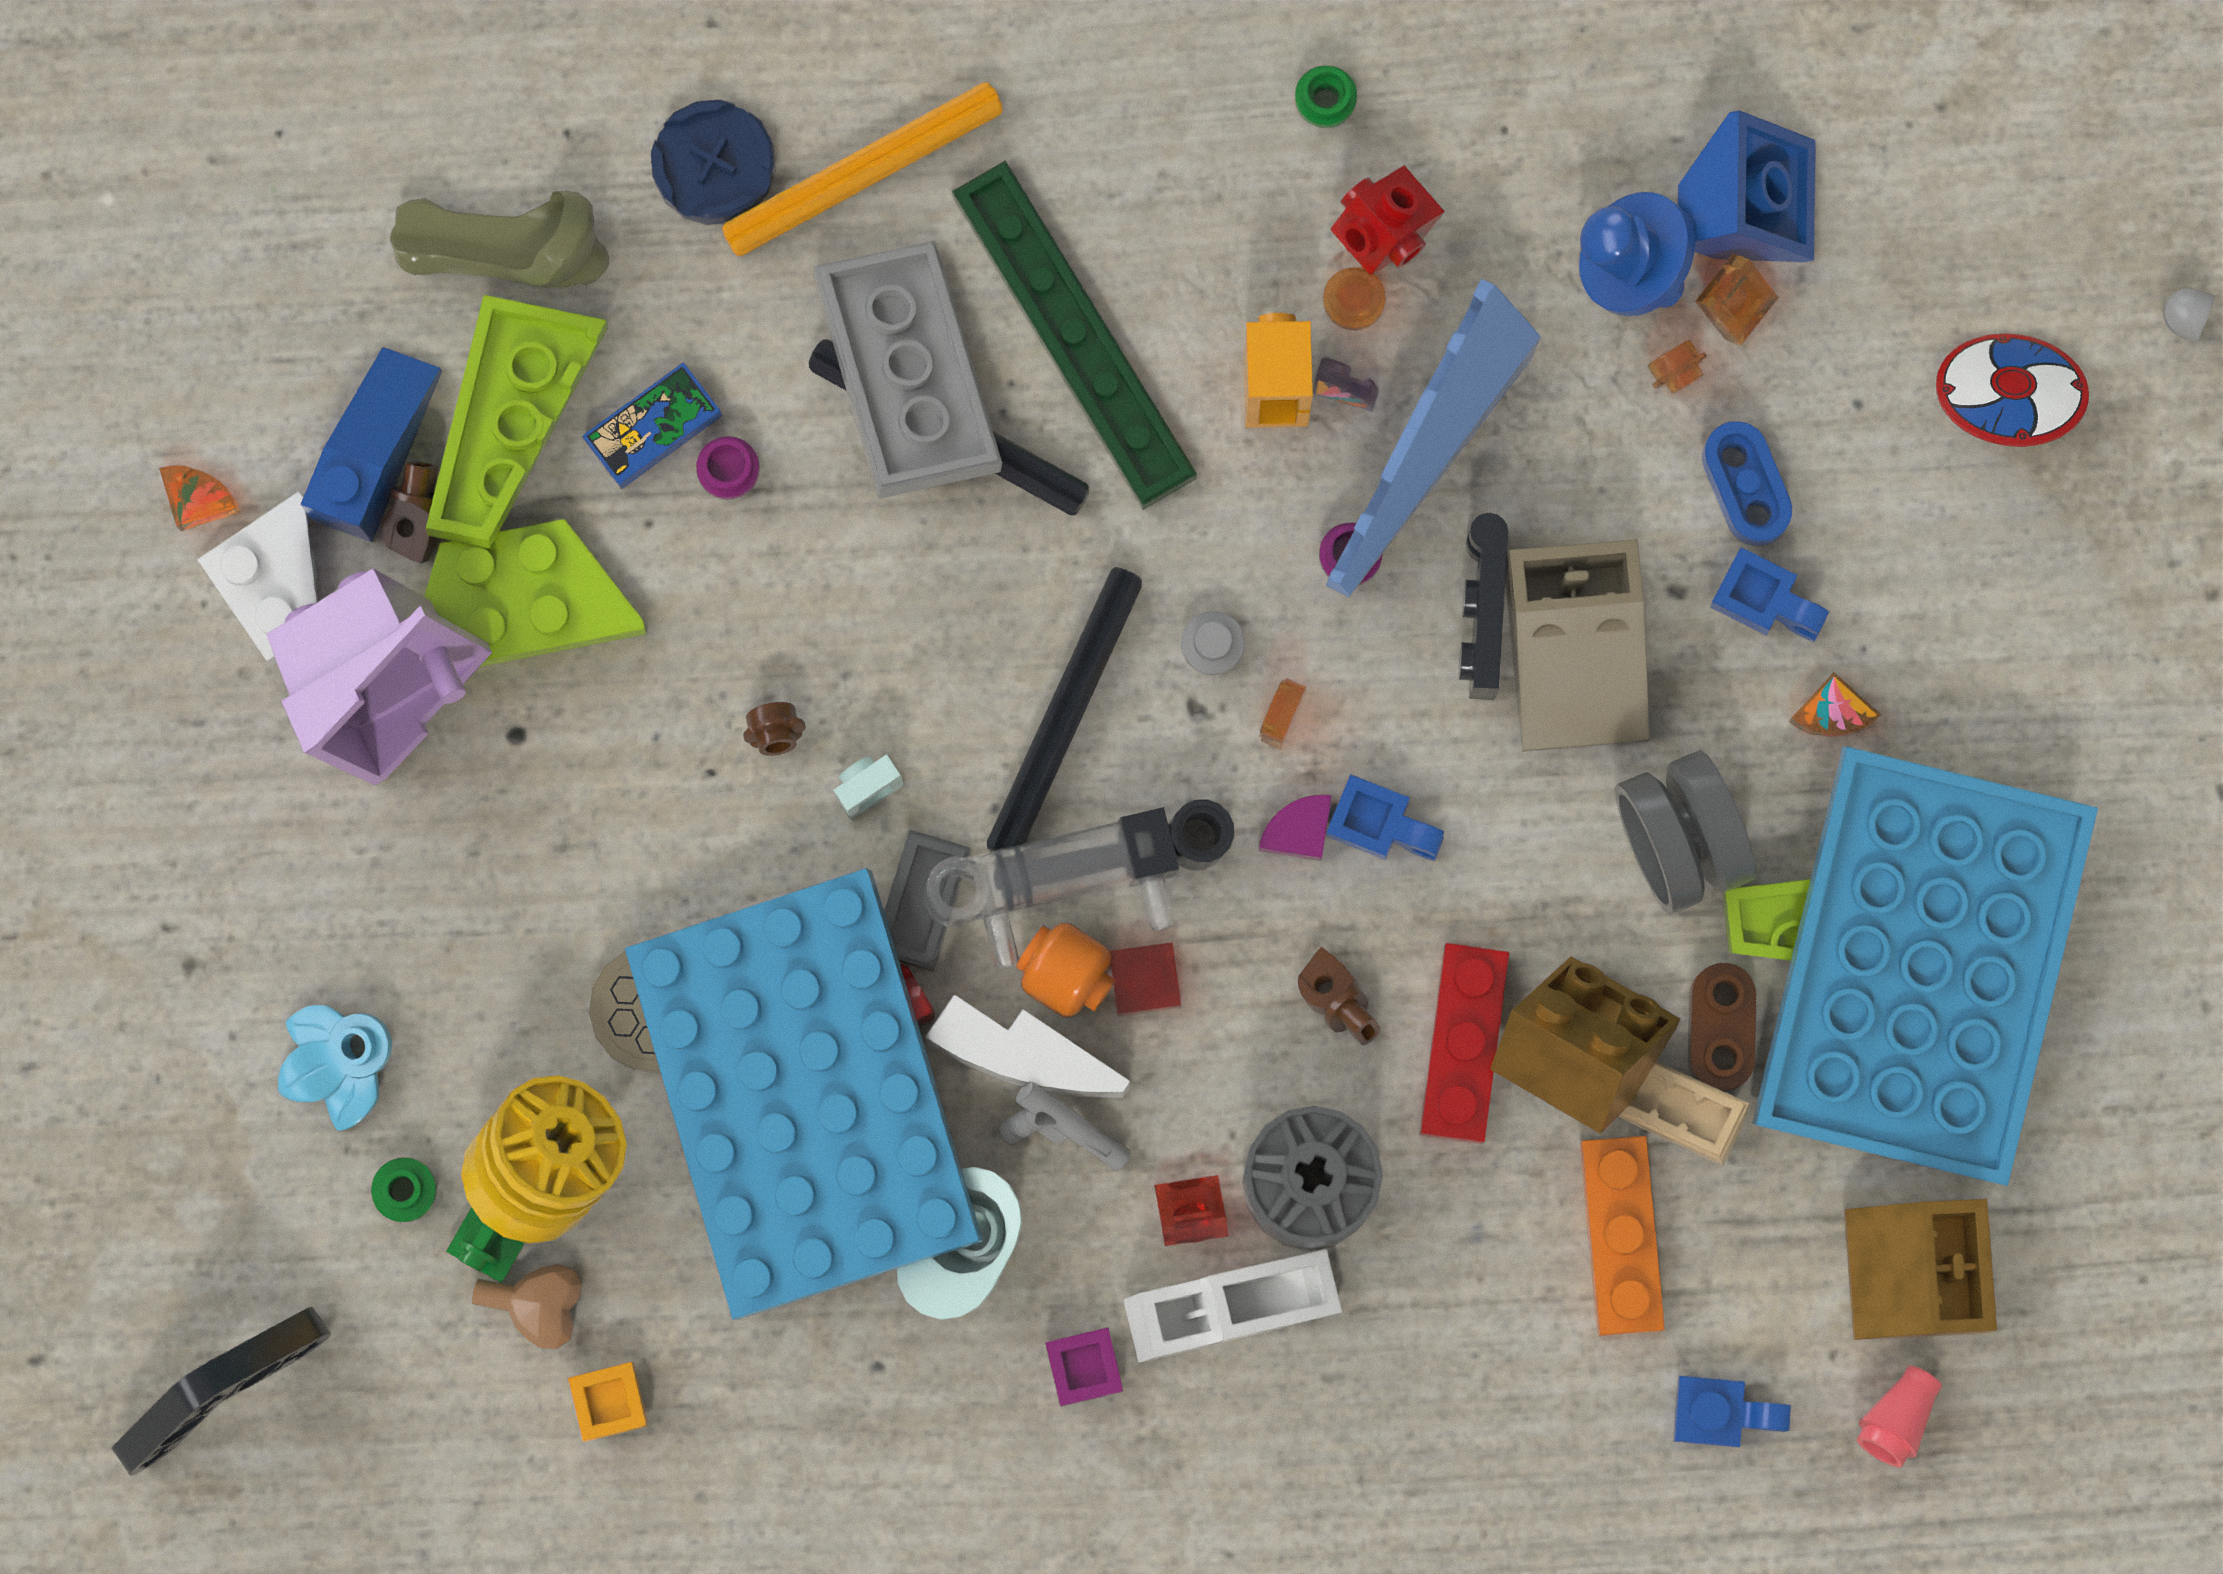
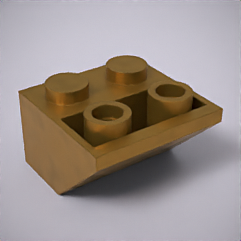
M1570 956L1511 1010L1490 1070L1601 1134L1630 1105L1676 1031L1681 1018L1660 1007L1652 998L1637 994L1605 976L1599 968Z
M1987 1199L1924 1201L1844 1210L1853 1340L1971 1335L1997 1331Z

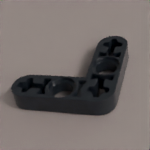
M308 1307L202 1364L181 1378L113 1445L112 1450L130 1476L142 1472L176 1448L220 1403L300 1360L330 1337L331 1332L313 1307Z

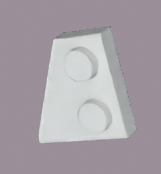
M299 491L197 559L271 666L277 661L266 634L285 623V618L293 610L320 601L317 597V569L315 553L311 549L308 524L309 515L300 505L303 496Z

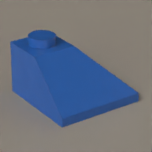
M1740 110L1729 112L1678 184V205L1695 222L1694 252L1718 260L1814 261L1816 140Z

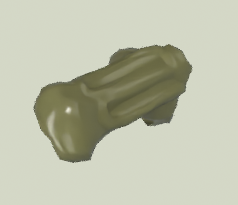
M554 191L551 194L550 201L519 217L457 213L444 209L427 198L409 200L397 206L395 226L391 230L390 235L396 262L402 270L413 275L446 273L490 276L533 287L555 288L593 283L603 275L609 266V254L595 235L593 206L587 198L578 192Z

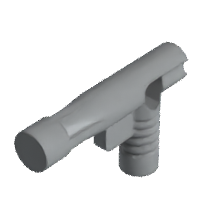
M1032 1081L1027 1086L1023 1085L1016 1097V1102L1025 1109L1000 1124V1135L1008 1144H1016L1038 1131L1054 1143H1060L1067 1138L1090 1151L1100 1161L1115 1171L1123 1168L1130 1157V1150L1101 1132L1091 1122Z

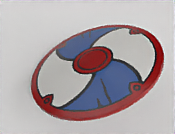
M2019 334L1985 335L1959 345L1943 360L1936 377L1938 401L1951 421L1976 438L2003 446H2036L2063 437L2080 423L2089 402V387L2086 377L2078 364L2069 355L2048 342Z

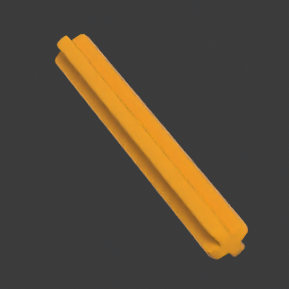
M983 82L724 223L722 232L726 242L736 256L747 254L1001 115L1003 108L999 95L989 82Z

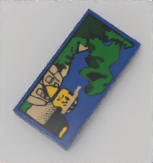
M683 362L582 435V437L622 490L721 418L722 413Z

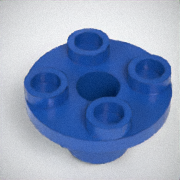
M1653 192L1629 194L1616 200L1608 207L1594 212L1585 222L1580 235L1579 271L1581 282L1588 296L1597 305L1620 316L1643 315L1658 307L1667 308L1677 303L1684 292V281L1690 271L1694 258L1695 222L1693 218L1675 202Z

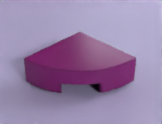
M1332 795L1307 796L1283 807L1265 828L1258 851L1321 861Z

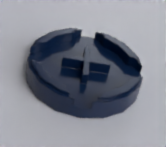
M720 99L695 101L674 112L663 124L664 128L658 134L657 140L655 139L650 153L652 177L665 203L683 218L705 225L723 224L759 205L769 194L776 172L774 147L761 120L751 112L748 113L742 108L735 107L734 103Z

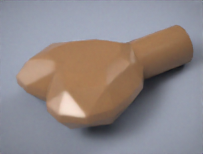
M557 1264L542 1267L526 1274L514 1286L477 1279L473 1290L472 1304L508 1311L515 1328L527 1340L539 1348L558 1349L571 1340L574 1324L570 1309L580 1299L583 1284L573 1269Z

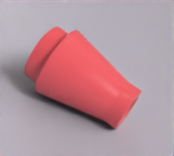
M1908 1366L1902 1377L1859 1421L1862 1430L1856 1439L1858 1444L1876 1459L1894 1467L1900 1468L1908 1457H1916L1935 1398L1942 1388L1939 1380L1921 1368Z

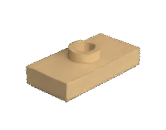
M1656 1062L1630 1105L1617 1118L1724 1166L1752 1108L1749 1103Z

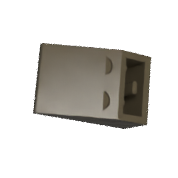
M1638 539L1509 550L1506 563L1505 585L1522 752L1649 741L1645 612Z

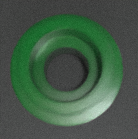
M1330 65L1314 67L1308 70L1297 83L1295 105L1301 117L1311 125L1320 128L1338 126L1352 115L1356 107L1357 89L1355 83L1344 70ZM1329 90L1336 95L1337 102L1330 107H1322L1316 103L1314 96L1319 91Z
M407 1157L390 1160L381 1166L376 1172L371 1185V1196L377 1210L384 1217L400 1223L413 1222L426 1215L432 1208L437 1195V1184L431 1170L422 1162ZM400 1178H409L414 1185L413 1195L406 1201L398 1202L392 1195L393 1184Z

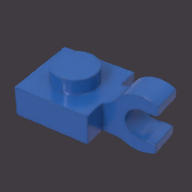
M1740 547L1710 606V608L1766 636L1774 621L1777 620L1793 633L1812 642H1815L1829 614L1828 610L1818 604L1790 592L1798 575Z
M1350 774L1326 836L1384 860L1387 859L1394 843L1417 856L1435 862L1444 840V831L1404 816L1410 803V797Z
M1678 1376L1673 1442L1739 1448L1741 1446L1742 1428L1775 1432L1789 1431L1791 1405L1744 1401V1381Z

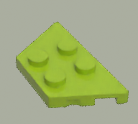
M565 519L500 531L490 548L456 541L440 543L424 595L425 598L431 601L439 616L489 644L492 653L480 667L647 634L646 625L642 618Z

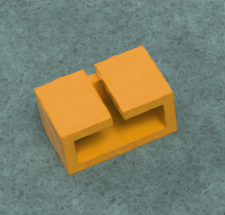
M1279 312L1263 314L1258 317V322H1246L1244 343L1245 428L1308 426L1313 398L1311 321H1296L1294 314Z

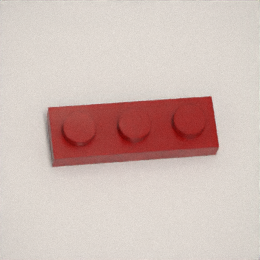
M1445 943L1419 1136L1476 1144L1485 1143L1494 1075L1490 1068L1497 1052L1509 960L1508 951Z

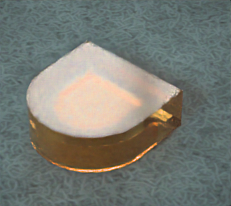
M1288 678L1281 681L1260 729L1259 737H1261V742L1277 749H1282L1306 694L1307 686Z

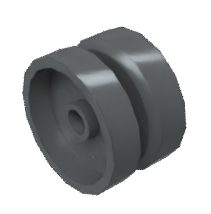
M1699 750L1670 762L1666 773L1667 789L1661 781L1648 772L1616 785V803L1633 854L1653 895L1662 909L1669 915L1697 905L1703 900L1705 890L1704 877L1708 883L1722 893L1754 881L1756 878V863L1742 818L1720 772L1706 753Z

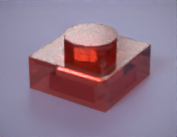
M1173 942L1110 951L1112 955L1110 963L1112 978L1116 980L1113 986L1118 1017L1181 1008Z
M1218 1175L1154 1185L1165 1247L1229 1236Z

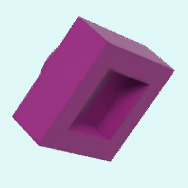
M1108 1327L1045 1342L1060 1407L1124 1392Z

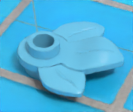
M312 1005L300 1009L286 1020L287 1030L299 1047L288 1055L280 1068L278 1076L279 1094L296 1102H317L324 1099L336 1130L349 1129L361 1122L372 1111L379 1099L377 1073L385 1067L392 1052V1039L389 1030L380 1019L367 1013L344 1016L329 1005ZM355 1034L361 1036L365 1042V1051L360 1058L352 1053L350 1041Z

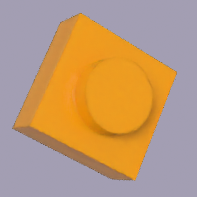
M634 1362L568 1378L583 1442L649 1426Z

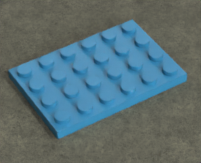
M1842 747L1752 1124L2008 1186L2098 808L1872 752Z
M865 868L625 948L732 1320H740L983 1242L871 870Z

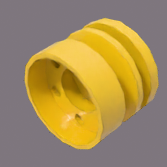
M560 1075L530 1079L509 1093L504 1102L488 1119L466 1149L461 1177L467 1201L484 1224L505 1238L529 1244L556 1240L578 1225L592 1206L611 1188L622 1171L627 1142L620 1117L606 1097L585 1082Z

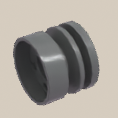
M1309 1106L1288 1110L1264 1126L1249 1149L1242 1185L1247 1209L1263 1232L1282 1245L1310 1251L1336 1246L1359 1230L1378 1202L1383 1173L1378 1149L1362 1125L1341 1111ZM1312 1160H1317L1325 1164L1322 1175L1331 1180L1330 1186L1318 1185L1313 1193H1308L1301 1189L1303 1178L1295 1173V1168L1297 1166L1308 1168Z

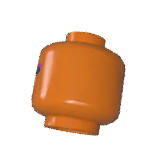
M1068 922L1060 923L1052 930L1043 925L1033 937L1016 965V968L1023 972L1021 978L1022 990L1063 1018L1075 1016L1084 1006L1095 1012L1116 981L1106 974L1112 958L1110 950Z

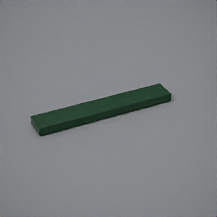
M1006 160L952 191L953 199L1142 510L1196 480V471Z

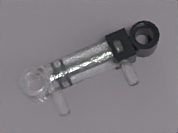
M1201 799L1184 804L1169 823L1165 809L1162 807L1123 816L1117 822L968 857H949L940 861L931 870L923 890L924 905L933 919L948 927H963L976 920L983 919L994 965L998 968L1012 966L1019 961L1008 913L1124 885H1129V887L1140 885L1150 929L1153 931L1168 929L1174 926L1175 920L1165 879L1172 878L1178 872L1179 866L1191 871L1205 870L1214 866L1231 847L1234 839V823L1229 812L1219 803L1208 799ZM1191 820H1201L1210 825L1215 833L1214 847L1209 850L1199 851L1188 845L1183 836L1185 823ZM952 876L962 877L972 885L974 900L970 905L963 908L951 907L942 900L939 894V884L944 879Z

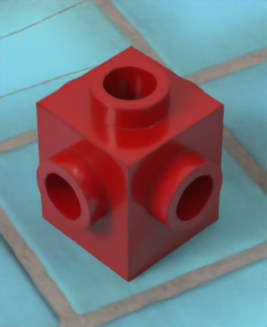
M1403 165L1376 183H1373L1367 177L1350 189L1341 200V204L1346 209L1330 230L1371 276L1392 262L1397 268H1401L1414 259L1426 246V242L1423 240L1445 211L1408 168Z

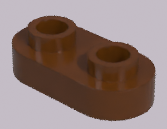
M1716 963L1701 971L1690 987L1688 1067L1694 1079L1727 1093L1743 1085L1754 1070L1756 988L1750 975L1741 967L1731 963ZM1725 983L1733 988L1735 1001L1732 1005L1723 1006L1715 1001L1713 997L1715 985ZM1724 1047L1732 1052L1734 1065L1731 1069L1721 1070L1713 1064L1712 1053L1715 1048Z

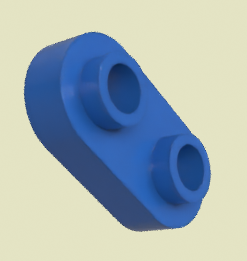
M1732 421L1718 426L1710 434L1704 445L1702 463L1726 523L1732 534L1745 544L1764 546L1773 543L1781 537L1791 521L1792 503L1767 442L1757 428L1745 422ZM1731 448L1737 449L1744 457V464L1739 467L1727 465L1723 460V451ZM1751 506L1762 507L1768 514V522L1762 525L1752 523L1747 517V508Z

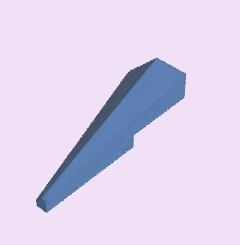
M1481 278L1466 315L1458 330L1453 333L1443 358L1427 388H1425L1381 474L1379 486L1365 512L1361 513L1354 527L1355 531L1328 578L1327 587L1347 597L1351 596L1532 360L1541 336L1496 285Z

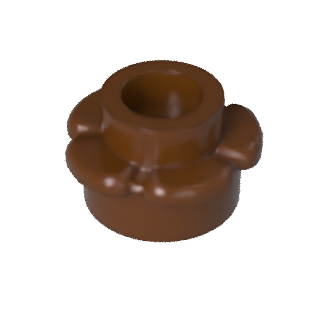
M787 702L767 703L755 707L747 713L746 722L748 728L744 731L743 738L753 748H758L762 755H781L790 752L796 747V741L802 737V732L806 729L804 720L797 717L796 708L793 704Z

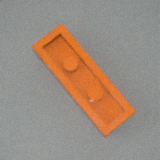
M1646 1136L1581 1141L1580 1154L1597 1336L1664 1331Z

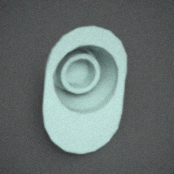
M978 1167L962 1169L983 1242L897 1269L898 1285L906 1301L922 1315L944 1320L962 1317L978 1308L992 1292L1015 1250L1022 1226L1020 1202L1011 1185L995 1172Z

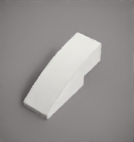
M954 994L925 1037L929 1045L958 1062L999 1080L1019 1086H1027L1032 1081L1048 1093L1084 1098H1124L1130 1089V1081L1023 1009L1009 1030H1007Z
M1327 1249L1210 1275L1199 1280L1142 1292L1123 1299L1138 1363L1342 1313Z

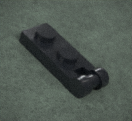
M1483 513L1477 516L1471 524L1466 540V550L1470 557L1477 561L1476 580H1465L1462 617L1474 618L1472 643L1461 642L1458 679L1470 681L1469 699L1494 700L1499 690L1508 527L1504 519L1494 513Z

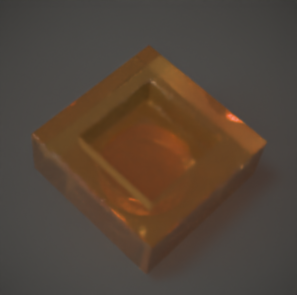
M1732 254L1695 302L1725 340L1742 345L1779 297L1750 259Z

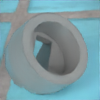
M2185 288L2173 293L2165 303L2163 318L2169 330L2179 337L2197 342L2210 313L2215 295L2193 288Z

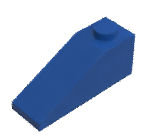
M382 347L325 444L300 504L313 521L371 543L373 542L391 498L389 496L391 487L396 486L442 374L441 368Z

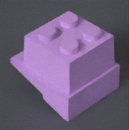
M374 568L348 576L339 584L337 591L315 604L304 605L293 610L285 618V623L266 634L289 696L281 700L304 753L373 785L384 781L429 734L425 724L444 704L456 702L465 695L466 691L463 684L492 653L486 641L439 616L429 599Z

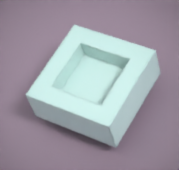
M887 754L874 762L871 756H867L855 762L840 774L839 779L843 784L833 791L838 802L852 821L903 787L904 783L900 773Z

